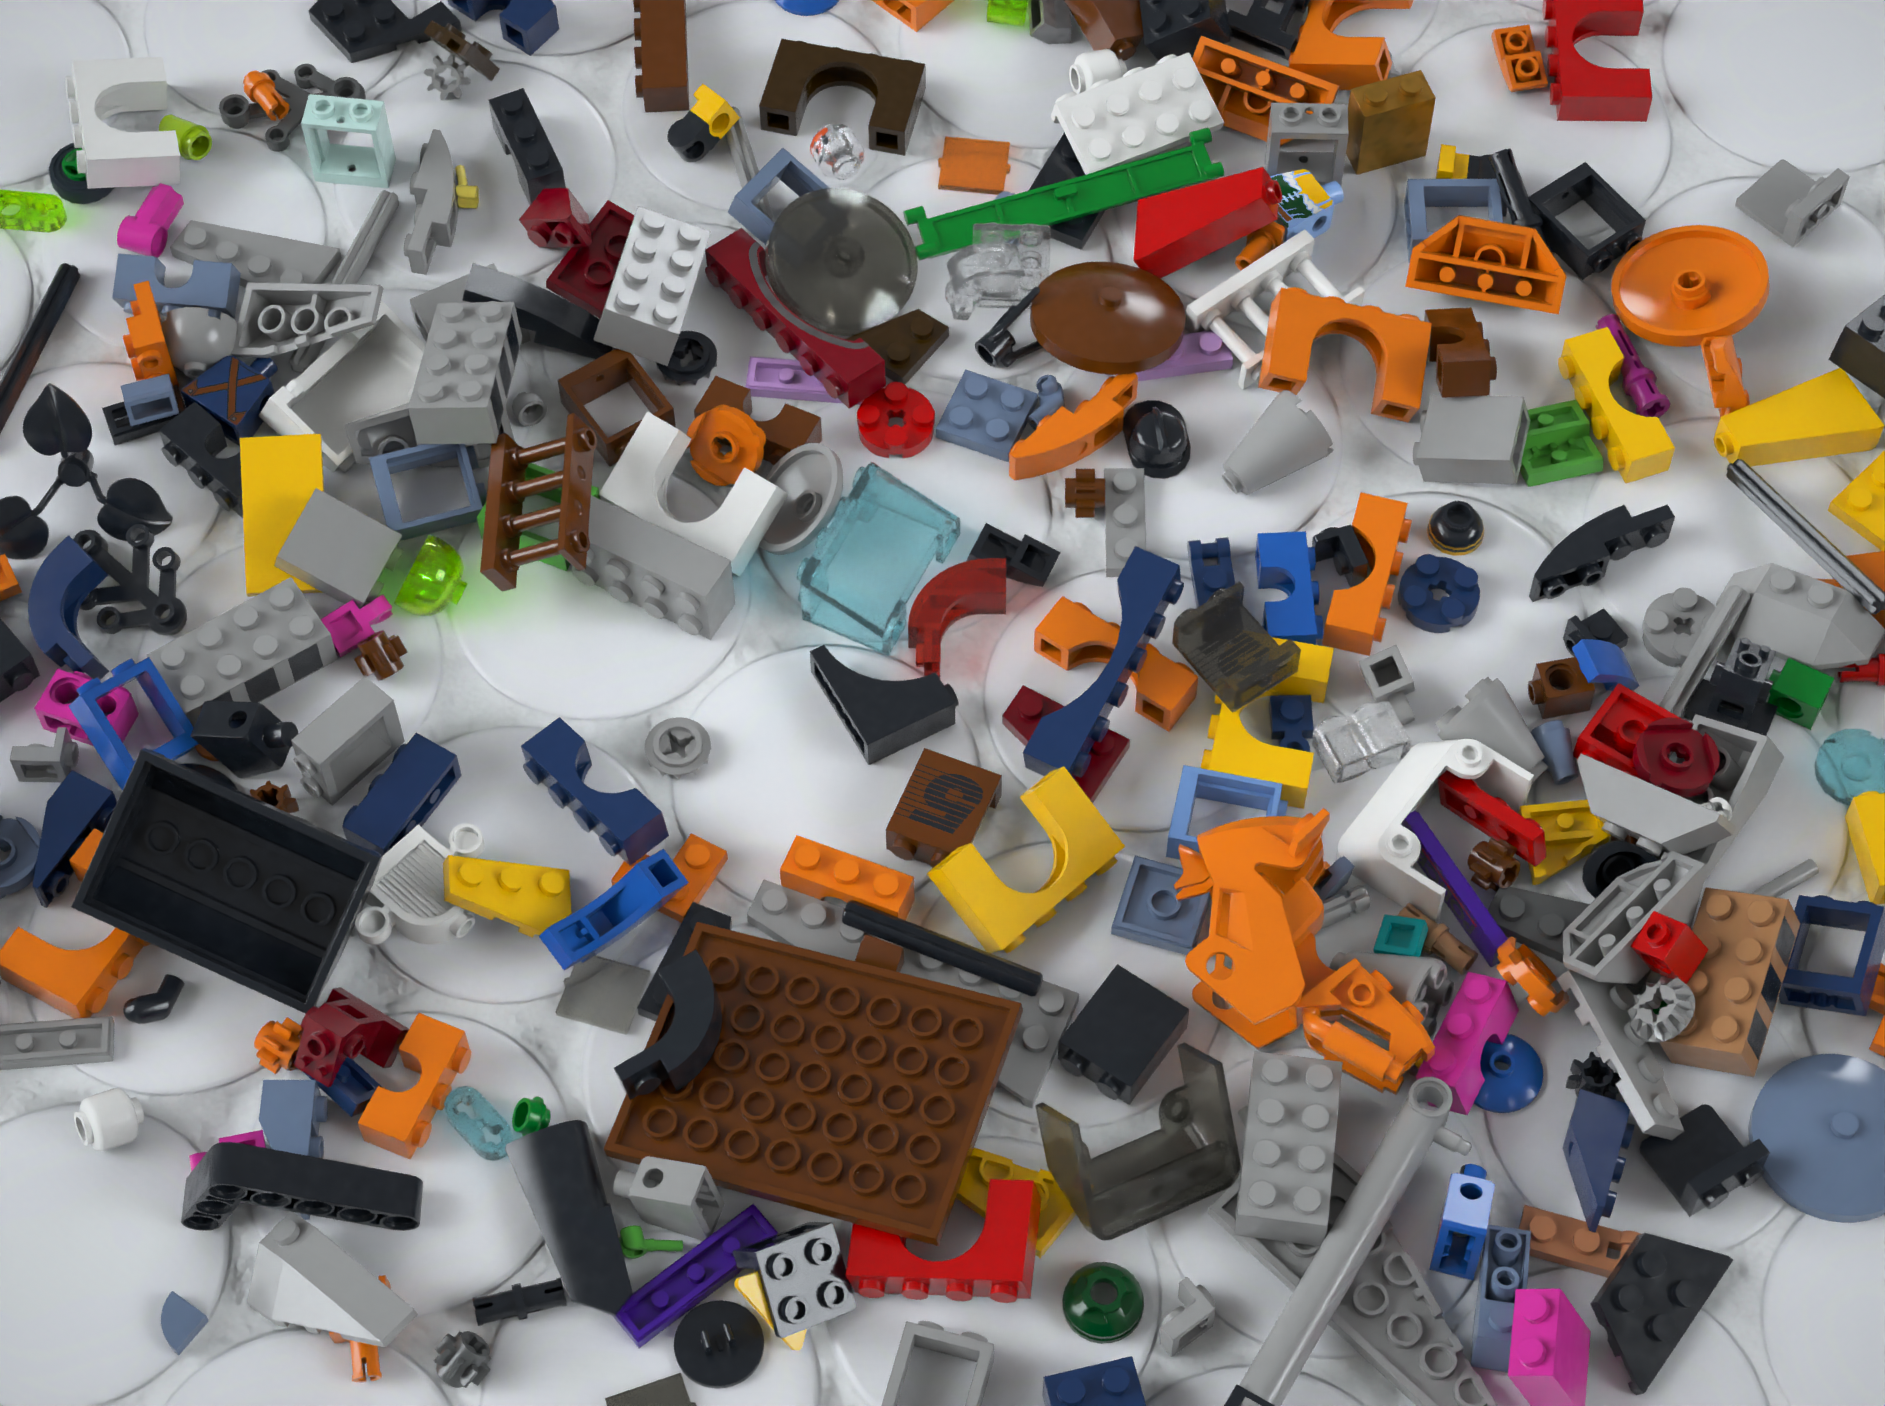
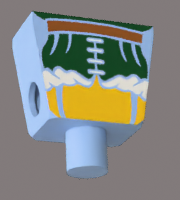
M1305 169L1270 176L1272 180H1276L1279 183L1282 191V201L1278 203V219L1274 222L1285 227L1284 242L1304 229L1313 238H1316L1330 228L1334 205L1341 203L1344 199L1343 190L1337 181L1320 185L1310 171Z

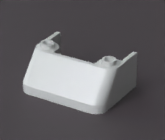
M1474 739L1431 741L1414 745L1342 835L1337 847V860L1345 856L1354 865L1353 876L1402 907H1406L1408 903H1411L1436 923L1439 921L1446 889L1412 868L1419 858L1421 845L1418 837L1401 825L1403 820L1409 813L1420 810L1438 787L1437 778L1446 770L1460 778L1472 779L1480 789L1493 797L1503 799L1517 812L1520 806L1526 805L1534 776Z

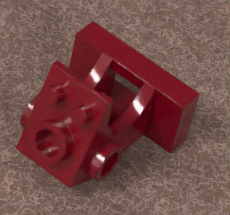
M333 988L326 1003L319 1008L313 1006L303 1017L301 1022L303 1034L294 1066L329 1088L347 1057L354 1059L361 1054L382 1068L392 1067L399 1052V1047L409 1029L343 988Z

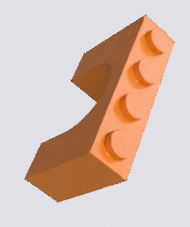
M1310 0L1305 23L1299 28L1296 49L1289 56V68L1340 86L1339 90H1350L1387 79L1392 66V60L1384 37H1344L1334 34L1333 31L1341 21L1356 12L1367 9H1411L1413 0Z
M1281 288L1271 303L1258 388L1279 393L1283 390H1289L1297 395L1307 380L1313 340L1327 334H1343L1363 344L1374 360L1376 382L1371 414L1408 423L1420 409L1432 323L1420 321L1418 317L1410 314L1395 315L1383 312L1381 308L1372 305L1357 306L1345 303L1339 297L1311 295L1301 288Z
M95 828L69 860L80 882L83 881L104 834ZM17 927L0 950V976L6 982L74 1019L90 1018L93 1013H98L104 1007L108 999V993L117 981L124 979L129 974L134 959L141 949L151 943L115 927L106 939L92 947L81 950H65L55 947Z

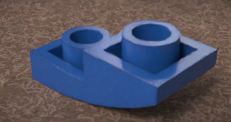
M1582 639L1572 647L1579 662L1580 670L1585 675L1588 683H1603L1606 691H1613L1618 683L1630 690H1635L1639 687V683L1624 652L1617 645L1602 640Z

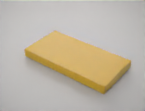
M321 434L240 438L247 596H257L292 577L303 594L323 593L274 566L278 553L314 490L317 488L324 492Z

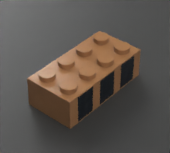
M1705 888L1692 931L1709 950L1686 984L1694 994L1695 1011L1690 1023L1680 1034L1670 1040L1659 1042L1671 1063L1750 1077L1755 1076L1800 927V922L1789 899Z

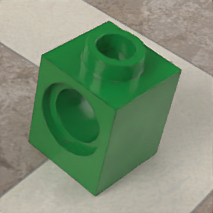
M1788 658L1782 671L1774 669L1769 677V680L1774 682L1769 692L1770 697L1767 703L1778 706L1776 715L1811 730L1828 696L1834 677Z

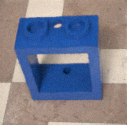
M150 657L135 664L132 658L121 663L111 670L113 677L102 683L98 677L88 681L76 690L79 696L69 705L72 713L121 790H123L135 761L96 702L98 699L137 679L174 738L153 751L175 761L199 745L190 736L194 727Z

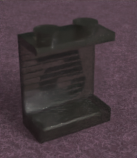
M1240 581L1228 589L1221 588L1217 590L1206 603L1198 608H1190L1182 612L1174 622L1172 639L1174 647L1232 713L1298 672L1301 649L1292 639L1278 645L1243 606L1245 587Z

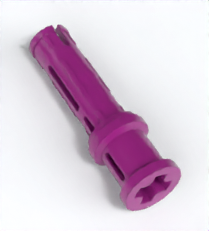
M1609 314L1598 320V325L1595 327L1597 330L1608 327L1624 355L1620 371L1623 376L1622 388L1626 395L1632 397L1636 405L1635 413L1645 417H1661L1670 408V401L1666 395L1660 393L1655 384L1657 380L1655 373L1642 364L1637 351L1622 327L1618 315Z

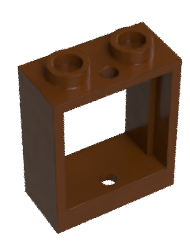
M616 348L557 380L562 405L569 414L575 413L587 426L593 429L597 438L596 450L609 467L618 462L642 420L608 438L584 407L585 404L628 382L651 414L676 428L674 408L635 357L629 352Z

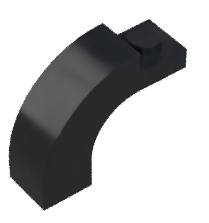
M696 949L658 971L665 990L675 1005L674 1019L667 1033L654 1045L614 1067L621 1086L630 1100L638 1095H646L653 1092L661 1082L668 1078L675 1090H680L703 1070L715 1051L721 1033L722 1010L710 973Z

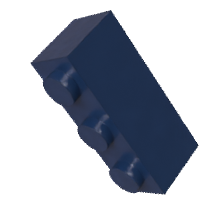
M415 733L407 744L404 743L397 749L392 764L384 774H379L373 779L369 786L368 794L358 806H353L347 812L342 825L346 840L366 849H371L383 856L418 824L422 827L462 776L457 755Z

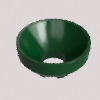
M1095 1262L1077 1270L1069 1279L1062 1298L1063 1314L1070 1328L1080 1337L1100 1344L1117 1342L1129 1336L1141 1321L1144 1310L1143 1292L1137 1279L1126 1268L1109 1262ZM1098 1283H1108L1117 1290L1118 1295L1111 1304L1102 1305L1092 1299L1090 1294L1092 1288Z

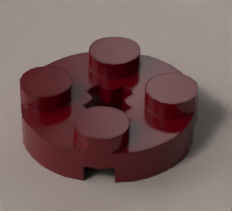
M1663 718L1652 722L1641 733L1633 749V764L1642 780L1687 798L1702 794L1709 787L1719 767L1720 756L1714 740L1706 732L1702 736L1698 731L1692 729L1693 723L1680 718ZM1672 751L1676 753L1678 758H1684L1685 761L1677 764L1672 762L1668 756Z

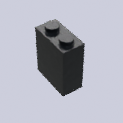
M1117 964L1058 1041V1060L1072 1075L1077 1077L1083 1075L1094 1082L1099 1091L1113 1100L1119 1098L1130 1105L1187 1029L1189 1009Z

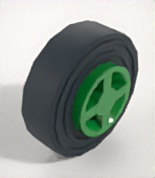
M70 143L60 149L51 160L49 175L54 190L62 199L77 204L92 203L106 197L115 188L88 189L86 174L78 173L76 151L82 150V148H74V143Z

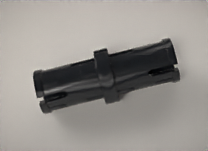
M561 1277L556 1278V1280L521 1287V1283L512 1285V1290L472 1298L478 1326L518 1316L519 1320L528 1318L527 1314L567 1306Z

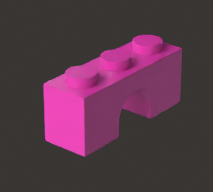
M1473 972L1467 973L1433 1040L1435 1055L1427 1062L1423 1060L1415 1076L1416 1080L1423 1077H1435L1444 1081L1452 1091L1453 1101L1450 1108L1452 1112L1468 1115L1485 1081L1480 1068L1483 1047L1486 1041L1502 1045L1519 1012L1517 1003L1506 980ZM1427 1101L1429 1106L1437 1107L1433 1103Z

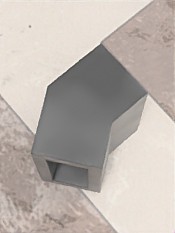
M1028 0L1030 36L1047 44L1071 43L1070 8L1065 1Z

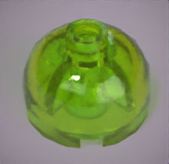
M429 533L394 604L418 616H433L441 613L449 602L457 605L468 583L461 580L464 564L461 555L455 547Z

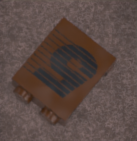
M924 748L886 827V849L903 860L915 859L934 868L958 847L973 843L988 808L996 809L1002 796V775Z

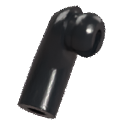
M166 974L157 993L129 999L123 1008L124 1016L127 1020L137 1024H146L167 1018L185 983L174 975Z

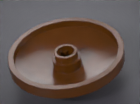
M1085 262L1067 266L1046 277L1038 286L1040 293L1031 302L1030 326L1040 345L1058 360L1088 372L1121 375L1151 369L1165 362L1177 351L1184 335L1186 314L1183 303L1177 293L1157 276L1126 264Z

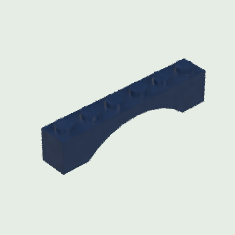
M1137 546L1134 547L1117 579L1122 621L1118 641L1110 661L1098 679L1081 696L1060 710L1041 718L1023 751L1025 768L1043 776L1063 766L1074 779L1076 776L1081 778L1085 774L1091 761V755L1088 753L1095 741L1100 743L1104 739L1110 725V720L1107 719L1114 706L1119 708L1124 702L1129 689V685L1126 684L1132 672L1138 673L1141 670L1147 657L1145 648L1150 638L1157 639L1164 627L1166 617L1163 616L1169 603L1175 605L1181 596L1184 582H1181L1180 565Z

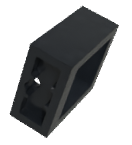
M1586 162L1528 197L1534 213L1543 219L1544 224L1541 228L1548 246L1553 247L1554 252L1582 280L1594 272L1600 273L1604 271L1613 260L1624 253L1626 254L1633 246L1642 241L1646 220ZM1581 200H1584L1617 232L1589 250L1555 218Z

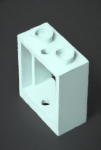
M309 94L301 126L315 181L389 188L396 157L384 101ZM327 130L371 134L374 148L330 144ZM350 168L356 169L353 172L348 171Z

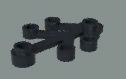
M135 524L129 528L126 534L127 542L133 547L132 573L108 553V543L98 532L84 530L75 535L73 540L82 548L91 540L89 547L84 550L107 574L121 585L93 589L89 597L81 604L80 609L90 610L96 605L139 601L147 608L121 613L115 607H104L97 615V624L105 632L115 634L121 629L150 626L157 634L173 635L183 629L187 621V610L184 603L176 598V571L180 567V557L169 547L159 548L154 553L152 562L160 571L159 595L157 596L149 589L150 547L154 543V535L145 525ZM141 533H145L144 539L136 543V537ZM171 556V561L167 565L162 566L163 559ZM170 609L169 615L164 619H160L162 614ZM112 615H116L115 621L110 625H106L107 619Z

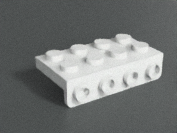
M1189 52L1180 56L1175 54L1167 55L1160 59L1156 65L1143 69V67L1133 68L1126 72L1122 78L1111 82L1109 79L1101 80L1082 93H1066L1057 99L1051 113L1053 122H1060L1085 175L1138 161L1190 141L1189 133L1208 127L1212 133L1222 129L1224 125V120Z

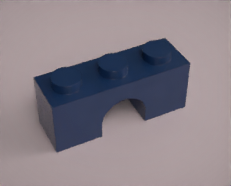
M448 0V5L475 22L489 11L503 10L499 14L503 39L529 56L559 30L557 8L552 0Z

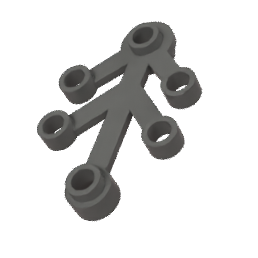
M301 64L295 69L294 74L298 86L281 78L275 70L267 69L262 71L267 73L274 81L275 90L280 95L286 97L284 100L289 104L288 114L276 126L266 131L267 145L269 149L276 152L283 151L289 146V135L302 122L310 94L303 89L316 87L323 91L313 95L366 99L363 86L351 77H341L334 81L316 71V68L311 64ZM305 75H311L310 77L303 78ZM233 94L226 96L219 104L222 121L233 129L245 127L250 119L267 117V113L258 103L249 104L248 100L242 95ZM276 137H282L280 140H273Z

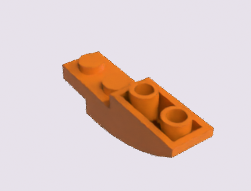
M1131 373L1109 377L1101 386L1100 391L1091 400H1084L1079 404L1074 414L1062 406L1052 416L1046 415L1029 437L1025 440H1018L1009 452V476L1014 480H1021L1056 471L1085 458L1111 441L1123 431L1124 409L1137 398L1138 375Z

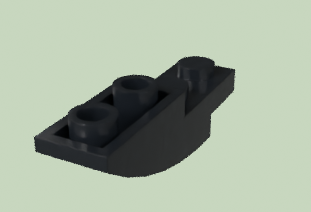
M1668 504L1631 517L1626 506L1622 505L1599 515L1570 533L1550 552L1534 574L1529 594L1532 602L1543 598H1556L1566 590L1582 584L1584 586L1593 585L1601 580L1602 577H1605L1610 559L1613 561L1620 560L1632 551L1646 546L1654 548L1669 539L1675 519Z

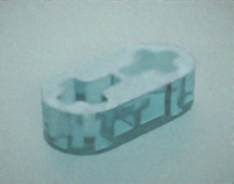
M464 1086L451 1091L444 1103L446 1116L451 1126L482 1158L495 1161L506 1157L505 1146L513 1141L512 1131L507 1121L476 1089ZM460 1103L466 1106L472 1104L476 1118L472 1120L467 1113H459L457 1105ZM486 1127L491 1134H499L501 1142L497 1145L492 1141L486 1143L481 1129Z

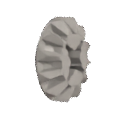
M682 717L664 720L653 727L646 738L645 753L649 765L656 768L662 777L665 774H669L680 779L684 774L693 773L696 775L699 767L703 764H708L711 750L710 737L705 728L694 720ZM670 739L680 747L686 745L685 758L677 752L670 754L672 752Z
M1661 976L1656 984L1646 982V990L1642 995H1633L1635 1006L1627 1010L1632 1019L1630 1027L1639 1037L1648 1042H1664L1680 1034L1690 1023L1695 1011V997L1690 987L1678 977L1670 980ZM1664 1000L1668 1005L1662 1007L1659 1015H1656L1653 1009L1659 1008L1661 1001Z

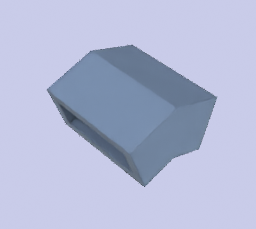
M169 374L121 386L124 405L131 426L179 414Z

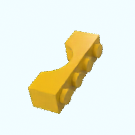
M1605 327L1566 339L1561 357L1558 359V366L1562 377L1565 380L1569 379L1574 388L1575 399L1581 409L1586 410L1591 420L1594 436L1604 443L1608 451V460L1613 470L1619 471L1626 484L1668 471L1675 447L1658 417H1645L1631 413L1620 406L1612 396L1609 387L1619 378L1624 355L1609 328Z

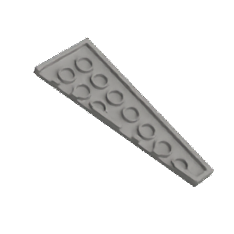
M765 879L747 913V920L750 924L777 942L852 961L856 959L864 935L884 940L842 922V914L845 908ZM902 947L904 949L905 962L900 973L1022 1004L1023 1013L996 1087H1003L1021 1099L1023 1105L1033 1108L1057 1053L1058 1041L1066 1032L1078 1004L1079 993L1043 980L1037 995L1031 997Z

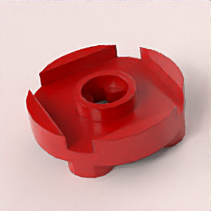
M891 382L885 388L864 399L858 408L857 425L859 438L870 452L880 457L889 458V454H902V458L915 456L922 452L932 441L935 411L930 401L920 392L907 388L902 382ZM891 418L903 419L904 425L901 427L897 424L891 427L888 426L889 419Z

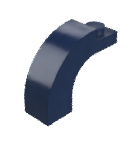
M68 535L47 556L33 580L28 600L29 624L33 637L40 649L62 668L67 664L73 672H86L93 679L98 677L101 680L109 670L82 642L77 630V616L84 599L108 574Z

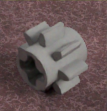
M451 53L445 62L438 55L435 56L433 62L437 68L435 70L429 68L424 71L425 75L432 77V83L427 87V90L430 91L436 88L441 92V100H444L449 92H453L457 98L461 97L462 91L459 85H469L471 83V79L464 77L463 73L468 63L459 65L454 62L455 53ZM446 68L451 69V76L456 77V80H453L449 85L444 84V77L439 76V73H443Z

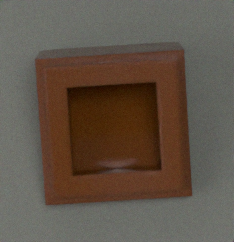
M864 935L855 961L900 972L905 962L904 949L870 935Z

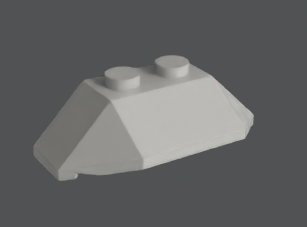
M1774 563L1734 573L1716 602L1717 606L1728 586L1738 585L1750 594V598L1730 631L1734 639L1736 640V637L1741 639L1747 638L1752 643L1760 646L1766 645L1771 650L1776 651V657L1784 660L1790 658L1815 670L1838 668L1854 663L1856 665H1867L1885 635V629L1849 591Z
M1580 754L1577 760L1590 811L1604 823L1601 829L1623 841L1627 835L1638 839L1636 845L1651 854L1659 856L1663 850L1667 853L1675 851L1685 855L1706 848L1733 835L1736 826L1720 813L1586 755Z
M1671 851L1662 855V860L1643 864L1618 876L1563 931V963L1565 968L1597 982L1637 984L1650 968L1630 946L1653 911L1687 924L1691 928L1707 873L1706 864Z

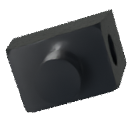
M205 701L190 736L238 778H246L280 770L285 763L290 748L293 746L291 740L298 735V729L292 722H282L263 704L258 702Z

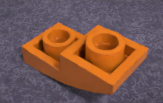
M1530 25L1493 30L1491 38L1494 50L1509 90L1516 92L1547 87L1548 80L1541 52L1535 50Z

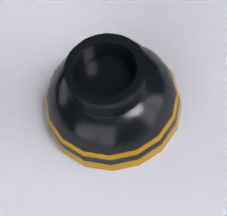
M1464 501L1450 502L1438 508L1431 515L1427 526L1428 539L1435 548L1443 553L1453 556L1466 555L1475 551L1482 544L1484 537L1483 520L1470 504Z

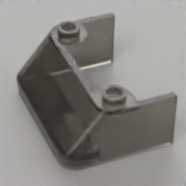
M1185 1042L1177 1045L1184 1085L1171 1090L1162 1099L1159 1106L1161 1129L1092 1159L1090 1158L1087 1145L1082 1141L1078 1123L1043 1102L1035 1105L1047 1167L1082 1225L1089 1233L1101 1240H1112L1233 1185L1239 1176L1241 1163L1222 1062Z

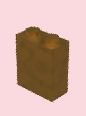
M1421 70L1350 89L1348 104L1349 135L1346 155L1356 175L1426 156L1436 97Z

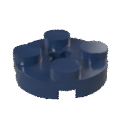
M1424 554L1418 557L1416 563L1406 569L1401 577L1398 590L1399 605L1402 604V608L1406 611V618L1414 626L1432 633H1446L1450 631L1451 627H1457L1460 624L1463 627L1468 624L1475 616L1480 600L1478 575L1474 569L1466 567L1454 559L1436 557L1432 554ZM1431 590H1444L1449 597L1443 596L1440 601L1435 600Z

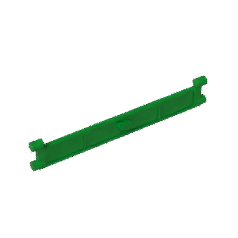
M1207 127L1190 132L1189 138L1192 146L935 217L926 218L923 206L905 210L903 214L907 226L917 224L923 244L915 246L917 258L919 261L927 258L932 259L1137 202L1139 199L1223 177L1224 168L1222 163L1211 164L1205 147L1206 143L1212 142L1211 131Z

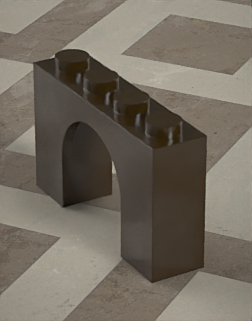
M781 38L759 105L761 130L797 136L806 107L817 93L834 86H851L865 91L875 101L868 125L869 149L906 155L926 89V66L924 63Z

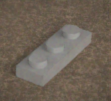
M1104 468L1106 577H1119L1135 546L1146 550L1144 468Z

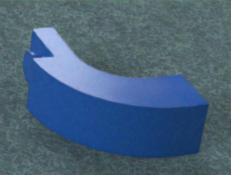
M662 849L637 863L606 892L585 907L548 927L539 937L562 969L566 970L580 961L582 963L586 962L621 939L665 905L689 882L666 851Z

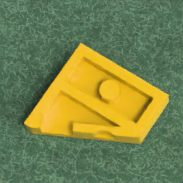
M1587 799L1520 806L1518 814L1524 818L1535 820L1545 833L1547 857L1536 867L1528 863L1532 885L1541 884L1589 855L1594 846L1599 847L1609 842L1611 836L1601 829L1604 823L1591 813Z

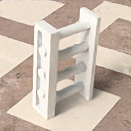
M1306 229L1187 305L1185 329L1189 333L1202 332L1205 329L1206 331L1212 330L1242 362L1238 386L1242 390L1254 382L1259 384L1264 350L1255 354L1223 320L1225 316L1234 310L1237 312L1242 311L1266 337L1269 317L1252 299L1263 291L1271 292L1276 297L1281 288H1288L1282 282V279L1292 272H1300L1323 297H1339L1345 303L1362 306L1365 290L1361 286L1343 296L1313 265L1311 255L1315 239ZM1325 335L1316 338L1315 340H1313V343L1321 339Z

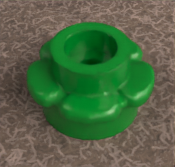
M538 1096L533 1099L522 1098L517 1103L512 1116L514 1131L525 1136L549 1126L551 1113L544 1104L543 1098Z

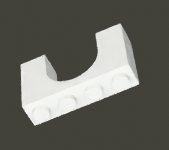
M163 57L72 60V76H65L67 99L74 98V100L69 101L71 123H78V125H73L74 148H82V150L76 151L78 173L86 174L87 188L159 185L160 183L165 185L180 184V153L176 130L126 132L114 129L102 122L107 117L120 112L167 110V78Z
M647 412L599 492V495L611 501L610 504L731 560L732 573L740 577L789 494L744 467L725 501L714 514L697 522L677 521L668 508L666 488L671 473L692 438Z

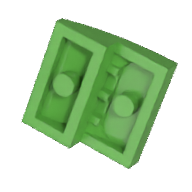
M1576 400L1528 410L1530 425L1520 466V473L1528 487L1603 471L1604 458L1589 435L1590 422Z

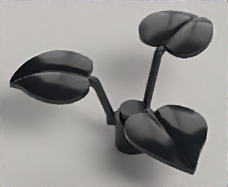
M51 383L47 384L40 396L27 411L23 421V434L28 445L36 452L46 456L61 453L62 458L58 466V476L33 510H31L28 502L20 496H8L0 499V555L5 554L7 558L28 559L43 551L48 542L49 528L47 523L38 515L45 509L63 484L79 487L87 481L90 482L97 501L104 504L97 516L98 524L108 535L116 539L127 541V531L135 524L145 525L154 536L169 527L173 520L172 515L168 512L154 488L142 480L136 478L117 480L108 488L107 497L103 495L97 481L98 475L92 472L94 465L93 455L87 449L92 439V426L87 415L71 396ZM145 533L139 534L135 541L143 540Z

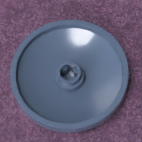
M1841 1054L1812 1055L1800 1058L1782 1067L1773 1074L1761 1089L1749 1120V1144L1760 1139L1770 1152L1763 1166L1765 1171L1762 1175L1763 1179L1789 1205L1805 1214L1822 1220L1855 1223L1885 1215V1070L1866 1060Z

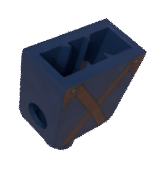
M226 356L181 390L185 406L187 408L196 402L221 424L224 436L240 446V438L253 437L264 422L259 417V414L268 399L275 393L272 382L269 379L278 371V367L270 357L256 358L248 366L234 356Z

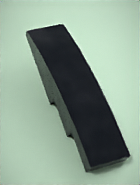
M475 263L472 264L463 294V301L471 303L489 301L514 302L520 327L536 332L534 343L593 359H598L612 351L613 347L593 340L600 319L585 309L515 276Z

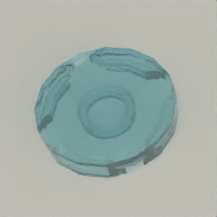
M1843 729L1831 734L1819 748L1814 763L1816 780L1823 791L1837 802L1849 806L1853 797L1868 791H1877L1880 794L1885 793V740L1882 737L1879 740L1871 736L1870 731L1864 729Z

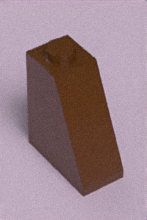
M1064 0L1094 51L1110 49L1116 54L1118 60L1122 59L1123 61L1135 54L1137 46L1144 37L1139 0Z

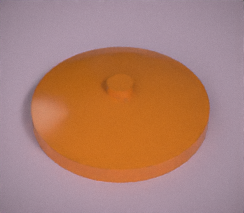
M1707 225L1675 227L1643 239L1633 246L1619 261L1611 282L1613 305L1620 321L1631 332L1643 339L1657 344L1676 347L1700 346L1704 337L1736 334L1759 315L1767 301L1770 288L1767 262L1759 248L1749 239L1734 231Z

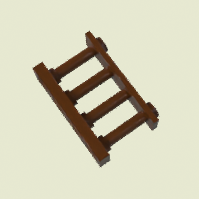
M575 413L567 415L566 437L523 449L508 434L503 433L498 435L496 443H491L480 572L502 592L516 588L517 570L524 564L562 555L578 571L586 569L587 551L590 548L588 531L594 449L597 447V438L593 429L587 426ZM564 454V467L562 471L525 481L528 464ZM562 487L561 504L522 515L523 502L526 497ZM559 522L557 539L519 549L520 536L523 531Z

